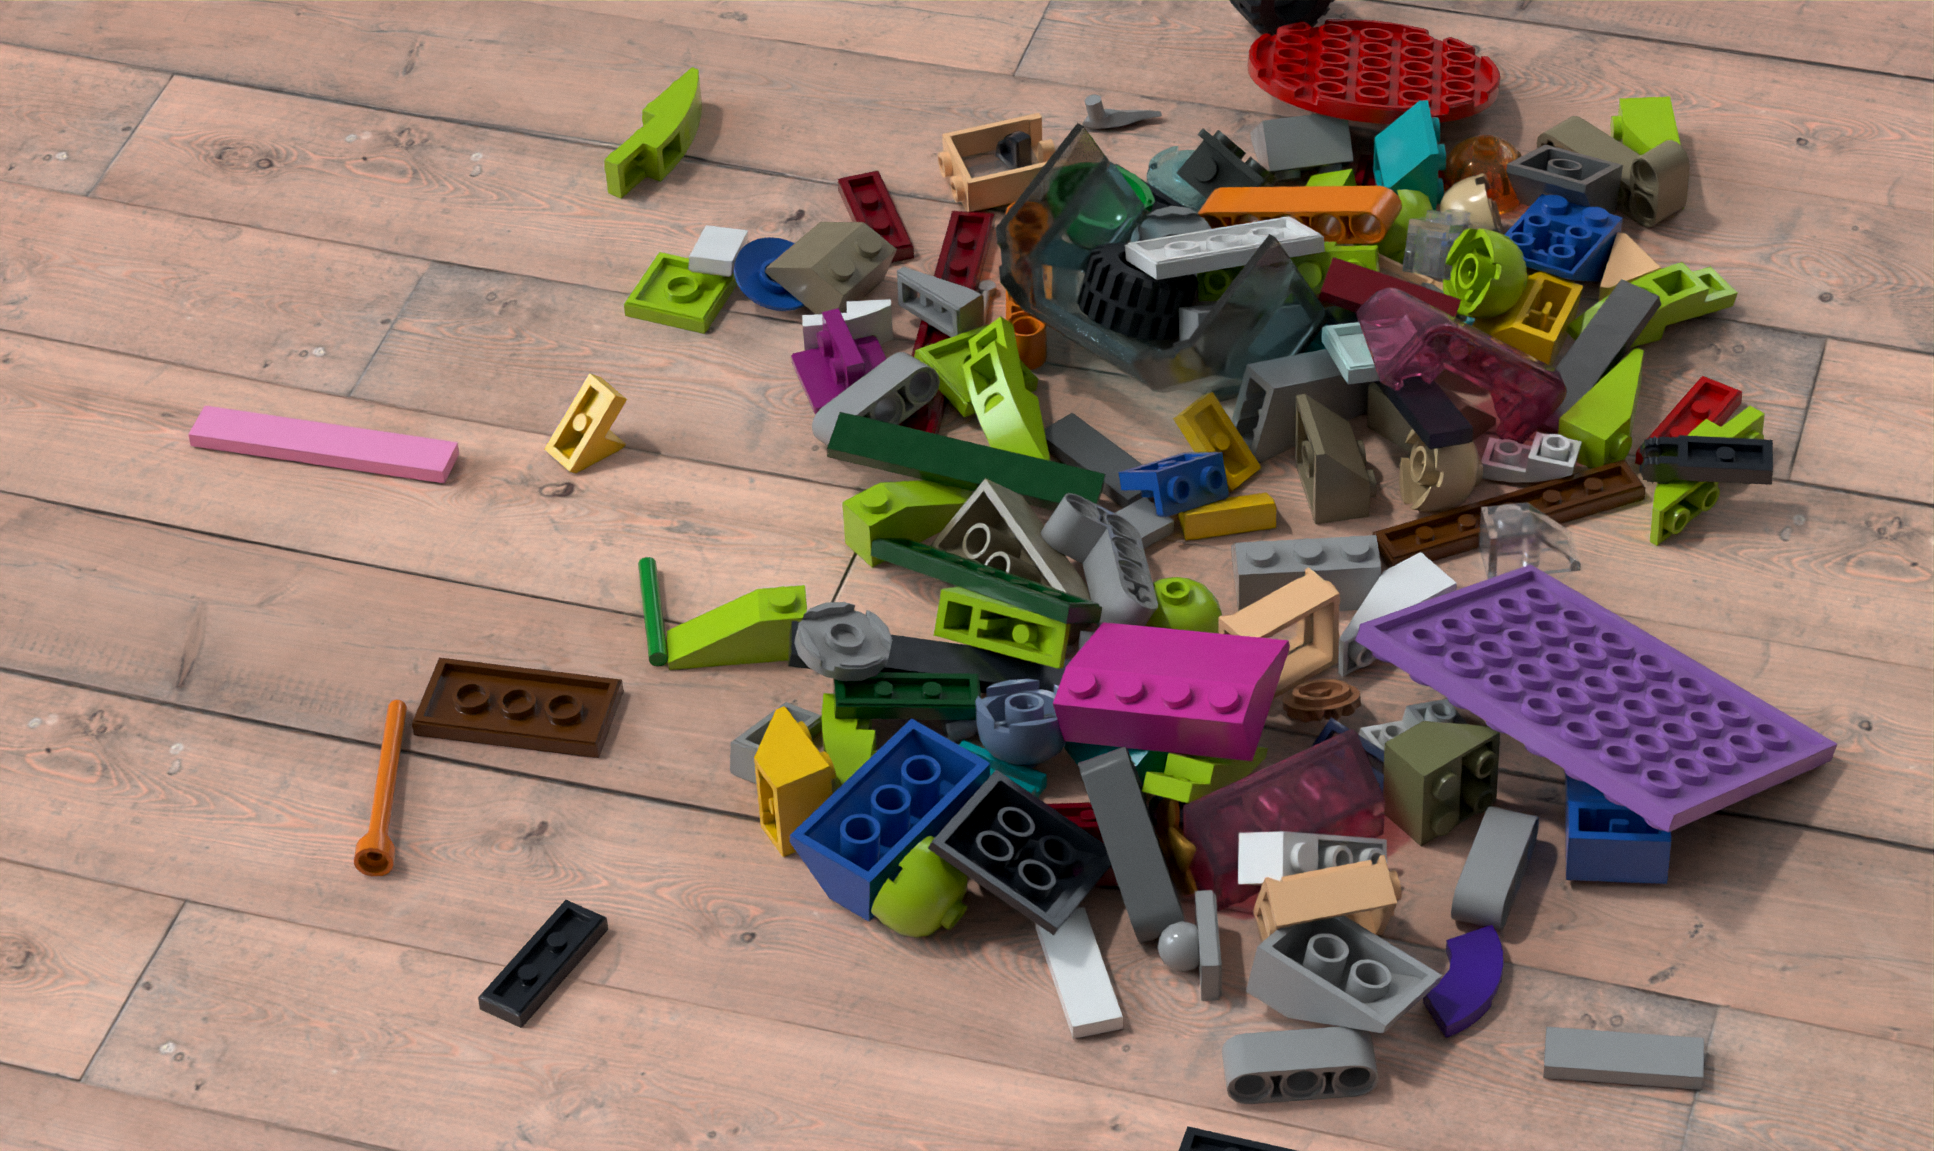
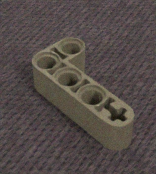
M1571 116L1543 132L1537 138V148L1549 145L1623 165L1617 210L1646 228L1652 227L1678 212L1686 205L1690 169L1689 158L1683 147L1673 140H1666L1648 152L1639 155L1578 116Z

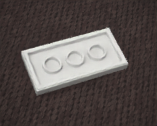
M1290 216L1130 242L1128 245H1125L1126 260L1156 280L1325 252L1324 236Z

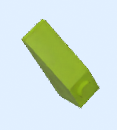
M1670 96L1619 98L1618 116H1611L1610 130L1612 138L1639 155L1648 152L1666 140H1673L1680 144Z
M1636 347L1559 418L1558 434L1568 439L1582 441L1577 458L1578 463L1593 469L1624 460L1632 446L1631 435L1641 388L1643 350Z
M926 480L878 483L842 502L845 544L873 568L884 562V560L870 556L873 540H876V538H908L922 542L941 532L973 492Z
M805 585L756 589L667 630L669 670L788 661L789 632L792 621L801 622L803 615L807 612Z
M958 586L941 589L933 636L1061 669L1064 667L1071 624H1065Z

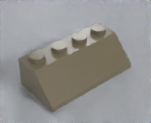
M986 478L930 545L1091 601L1088 586L1068 558L1053 549L1042 538L1041 530L1044 525L1024 497ZM1091 623L1071 624L1067 646L1074 644L1080 637V631H1085Z

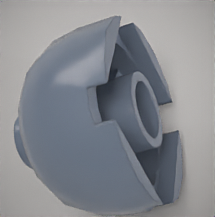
M1018 679L996 683L986 688L987 697L981 699L978 696L976 699L978 733L985 749L1005 763L1027 766L1029 768H1034L1038 764L1044 763L1059 754L1067 742L1064 741L1053 707V701L1059 686L1054 684V692L1039 689V680Z

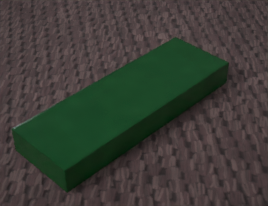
M879 672L877 675L862 681L833 679L835 719L912 718L918 720H976V699L978 696L981 698L979 674Z

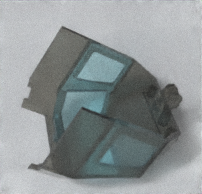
M1079 123L1071 130L996 227L997 245L1001 250L1002 265L999 266L1000 283L1020 308L1155 392L1168 393L1183 390L1199 392L1203 395L1213 392L1219 402L1238 398L1247 364L1303 354L1322 327L1331 318L1277 238L1269 234L1218 301H1199L1197 285L1191 306L1215 305L1187 340L1180 341V336L1170 340L1133 338L1111 331L1090 319L1079 309L1077 298L1092 249L1105 243H1130L1135 228L1138 224L1140 226L1151 212L1144 207L1142 201L1115 164L1109 161L1086 128Z

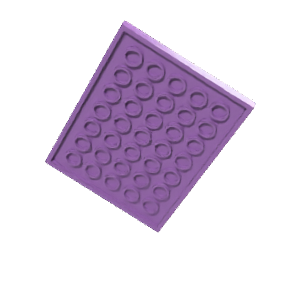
M1531 564L1361 623L1355 640L1371 650L1375 658L1394 664L1407 672L1414 682L1430 686L1446 696L1448 701L1455 707L1469 710L1485 720L1491 729L1510 735L1523 743L1530 753L1546 757L1564 768V772L1569 777L1585 781L1603 792L1605 798L1610 802L1626 806L1644 817L1645 822L1649 826L1666 832L1675 830L1830 762L1837 747V743Z

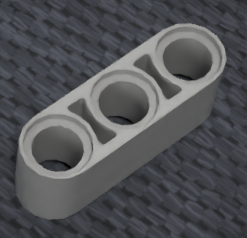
M897 352L823 406L813 419V435L828 446L840 412L899 425L936 395L940 383L939 375L935 369L905 352Z
M1493 806L1487 808L1455 889L1451 908V918L1453 920L1482 927L1493 925L1495 930H1503L1533 854L1539 829V817Z
M1340 1026L1244 1033L1231 1037L1222 1047L1228 1096L1233 1101L1241 1104L1355 1097L1372 1091L1379 1081L1372 1037L1365 1030Z

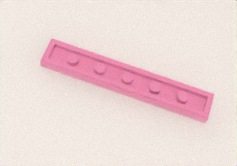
M212 406L203 407L188 434L190 445L194 447L444 484L459 456L458 442Z

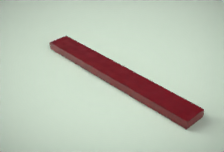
M952 211L934 277L977 292L995 227L994 214ZM921 319L912 356L914 357L915 350L951 337ZM938 389L936 395L927 404L901 422L899 426L939 434L948 399Z

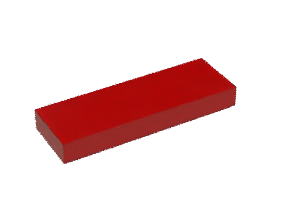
M1702 376L1649 437L1687 436L1706 419L1721 427L1740 406L1743 391ZM1639 447L1636 451L1635 463L1641 465L1643 457Z

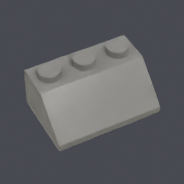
M1376 535L1241 542L1231 545L1238 611L1292 581L1304 577L1305 569L1308 567L1323 580L1331 582L1340 593L1339 611L1358 610L1381 576V562Z

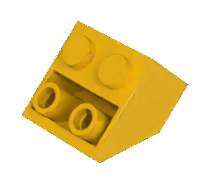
M1543 271L1528 275L1525 290L1519 300L1506 313L1489 319H1475L1462 344L1461 350L1545 380L1569 335L1566 332L1567 327L1576 318L1583 286Z
M783 706L775 710L754 756L761 828L782 857L796 852L790 843V834L833 794L831 780L835 779L836 772L829 755L825 751L819 752L813 744L806 724L803 721L797 722L788 709Z

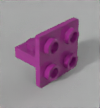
M839 308L822 312L823 330L817 332L818 348L791 355L792 365L815 414L823 406L887 359L876 336L870 335L853 340Z

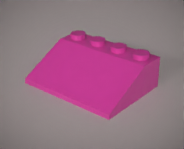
M1103 622L1066 666L1053 701V707L1064 741L1114 747L1126 746V748L1253 761L1290 649L1289 640Z

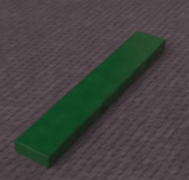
M840 412L827 447V457L973 492L986 478L1022 495L1029 505L1055 511L1061 500L1068 493L1076 494L1098 505L1106 474L844 412Z
M876 538L872 542L870 556L1065 624L1100 623L1102 606H1099V603L908 538Z

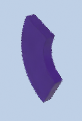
M1493 925L1446 940V954L1450 962V968L1440 980V983L1423 997V1004L1446 1038L1465 1030L1477 1022L1491 1007L1492 1000L1502 982L1503 950Z

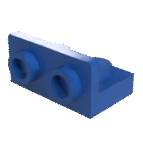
M1184 452L1118 472L1121 490H1140L1141 497H1154L1156 513L1159 517H1168L1226 499L1229 496L1222 452Z

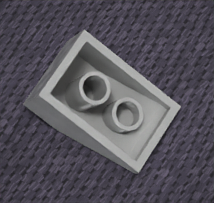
M1339 916L1277 929L1257 946L1246 992L1287 1018L1384 1034L1440 983L1442 975L1348 917Z

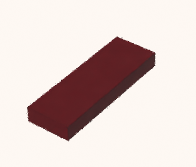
M879 171L838 179V191L852 222H864L897 249L891 263L914 258L913 244Z
M1335 257L1332 258L1318 298L1320 301L1377 320L1410 317L1420 334L1446 343L1461 302L1459 298Z

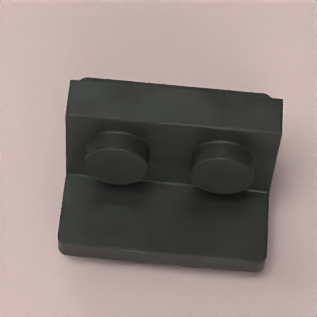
M1204 128L1197 134L1203 139L1202 143L1176 173L1206 199L1217 188L1273 187L1278 181L1277 178L1251 156L1244 163L1241 159L1246 153L1220 130H1217L1212 136Z

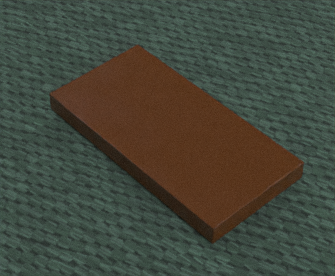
M439 657L412 721L413 734L416 736L599 758L624 692L622 679Z

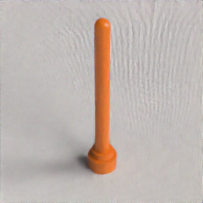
M399 699L391 701L388 705L368 833L358 840L355 848L354 865L359 872L367 876L386 875L392 870L394 864L395 846L388 836L407 712L406 704Z

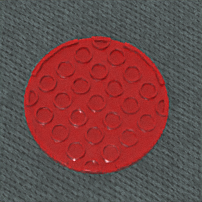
M1326 19L1325 24L1320 27H1311L1306 22L1281 26L1277 28L1276 35L1271 36L1265 33L1253 42L1249 49L1247 64L1248 73L1254 83L1271 96L1283 102L1330 117L1377 124H1392L1418 101L1428 100L1431 117H1438L1439 123L1473 116L1489 108L1496 101L1501 79L1500 71L1488 56H1481V58L1476 56L1475 48L1453 37H1447L1441 41L1430 36L1429 31L1424 28L1363 19Z

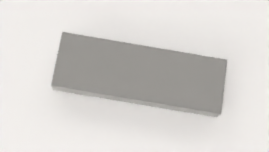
M1546 1027L1543 1078L1702 1090L1704 1038Z

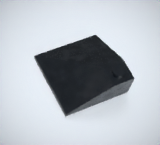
M998 770L994 771L932 840L928 847L936 855L1052 935L1056 934L1112 866L1103 842Z

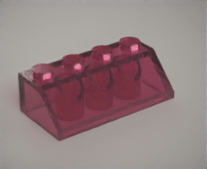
M1353 729L1345 731L1183 805L1184 837L1196 847V852L1189 868L1198 891L1213 890V894H1216L1217 912L1233 904L1246 901L1250 896L1259 893L1262 887L1261 885L1238 884L1239 833L1285 831L1363 838H1377L1384 834L1385 799L1358 734Z

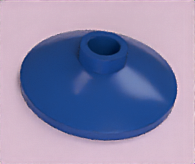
M767 237L753 240L739 251L734 263V276L741 291L751 301L775 311H792L805 306L765 273L767 266L795 243L781 238Z

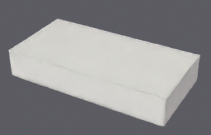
M706 225L689 256L688 270L696 273L731 276L734 271L736 257L739 251L747 244L748 230Z

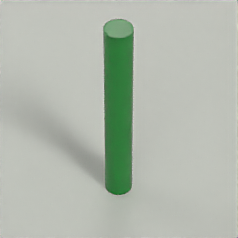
M644 557L638 562L648 657L650 664L653 666H662L668 661L657 564L655 559Z

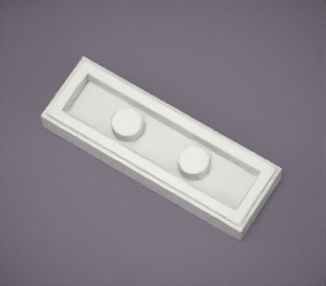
M1076 908L1055 935H1052L1036 924V931L1072 1038L1076 1039L1123 1029V1016L1085 908Z

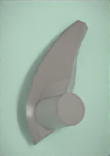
M1093 94L1085 99L1088 116L1082 126L1089 129H1111L1139 120L1161 117L1162 114L1161 111L1104 109L1101 97Z

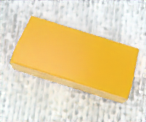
M1267 492L1229 497L1178 513V518L1185 541L1276 528V503Z

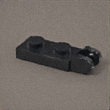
M1686 435L1659 438L1654 436L1653 438L1644 439L1640 446L1643 462L1639 467V473H1641L1643 480H1647V482L1668 484L1677 478V480L1772 485L1773 440Z

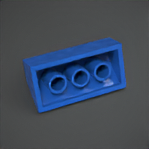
M911 718L790 834V843L829 899L870 922L875 917L871 913L874 900L886 880L889 878L894 882L903 869L899 866V863L927 836L936 837L990 777L991 763Z

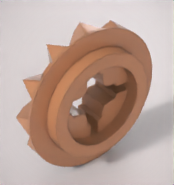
M1335 679L1307 681L1295 686L1283 696V708L1287 711L1288 717L1301 719L1305 723L1309 721H1319L1322 723L1325 720H1330L1331 717L1338 721L1341 716L1354 714L1355 710L1361 706L1360 691L1344 681Z

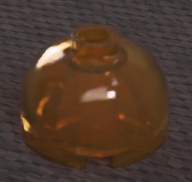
M1478 135L1464 139L1454 146L1446 158V169L1442 170L1444 194L1453 184L1468 177L1484 173L1492 188L1486 190L1488 199L1492 198L1493 201H1496L1500 215L1511 212L1521 204L1510 183L1506 169L1508 163L1522 157L1521 153L1512 143L1492 135Z

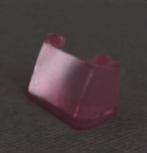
M1385 288L1377 291L1356 312L1381 383L1399 391L1404 385L1402 380L1406 378L1422 376L1423 381L1430 384L1444 369H1447L1489 390L1496 414L1500 419L1496 432L1501 440L1510 439L1523 444L1566 398V386L1560 372L1554 367L1403 290Z

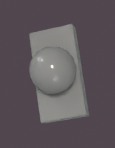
M1213 890L1195 891V925L1184 921L1170 924L1162 931L1157 948L1163 963L1174 970L1186 972L1199 966L1201 1001H1214L1222 997V963L1216 894H1213Z

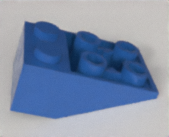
M1541 194L1505 233V236L1510 237L1518 245L1523 253L1526 267L1570 280L1600 282L1603 279L1617 232L1621 233L1623 217L1609 214L1600 207H1585L1568 202L1562 196Z
M1565 773L1566 880L1667 884L1671 831L1666 832L1649 826L1645 822L1644 817L1626 806L1610 802L1605 798L1603 792L1585 781L1575 780Z

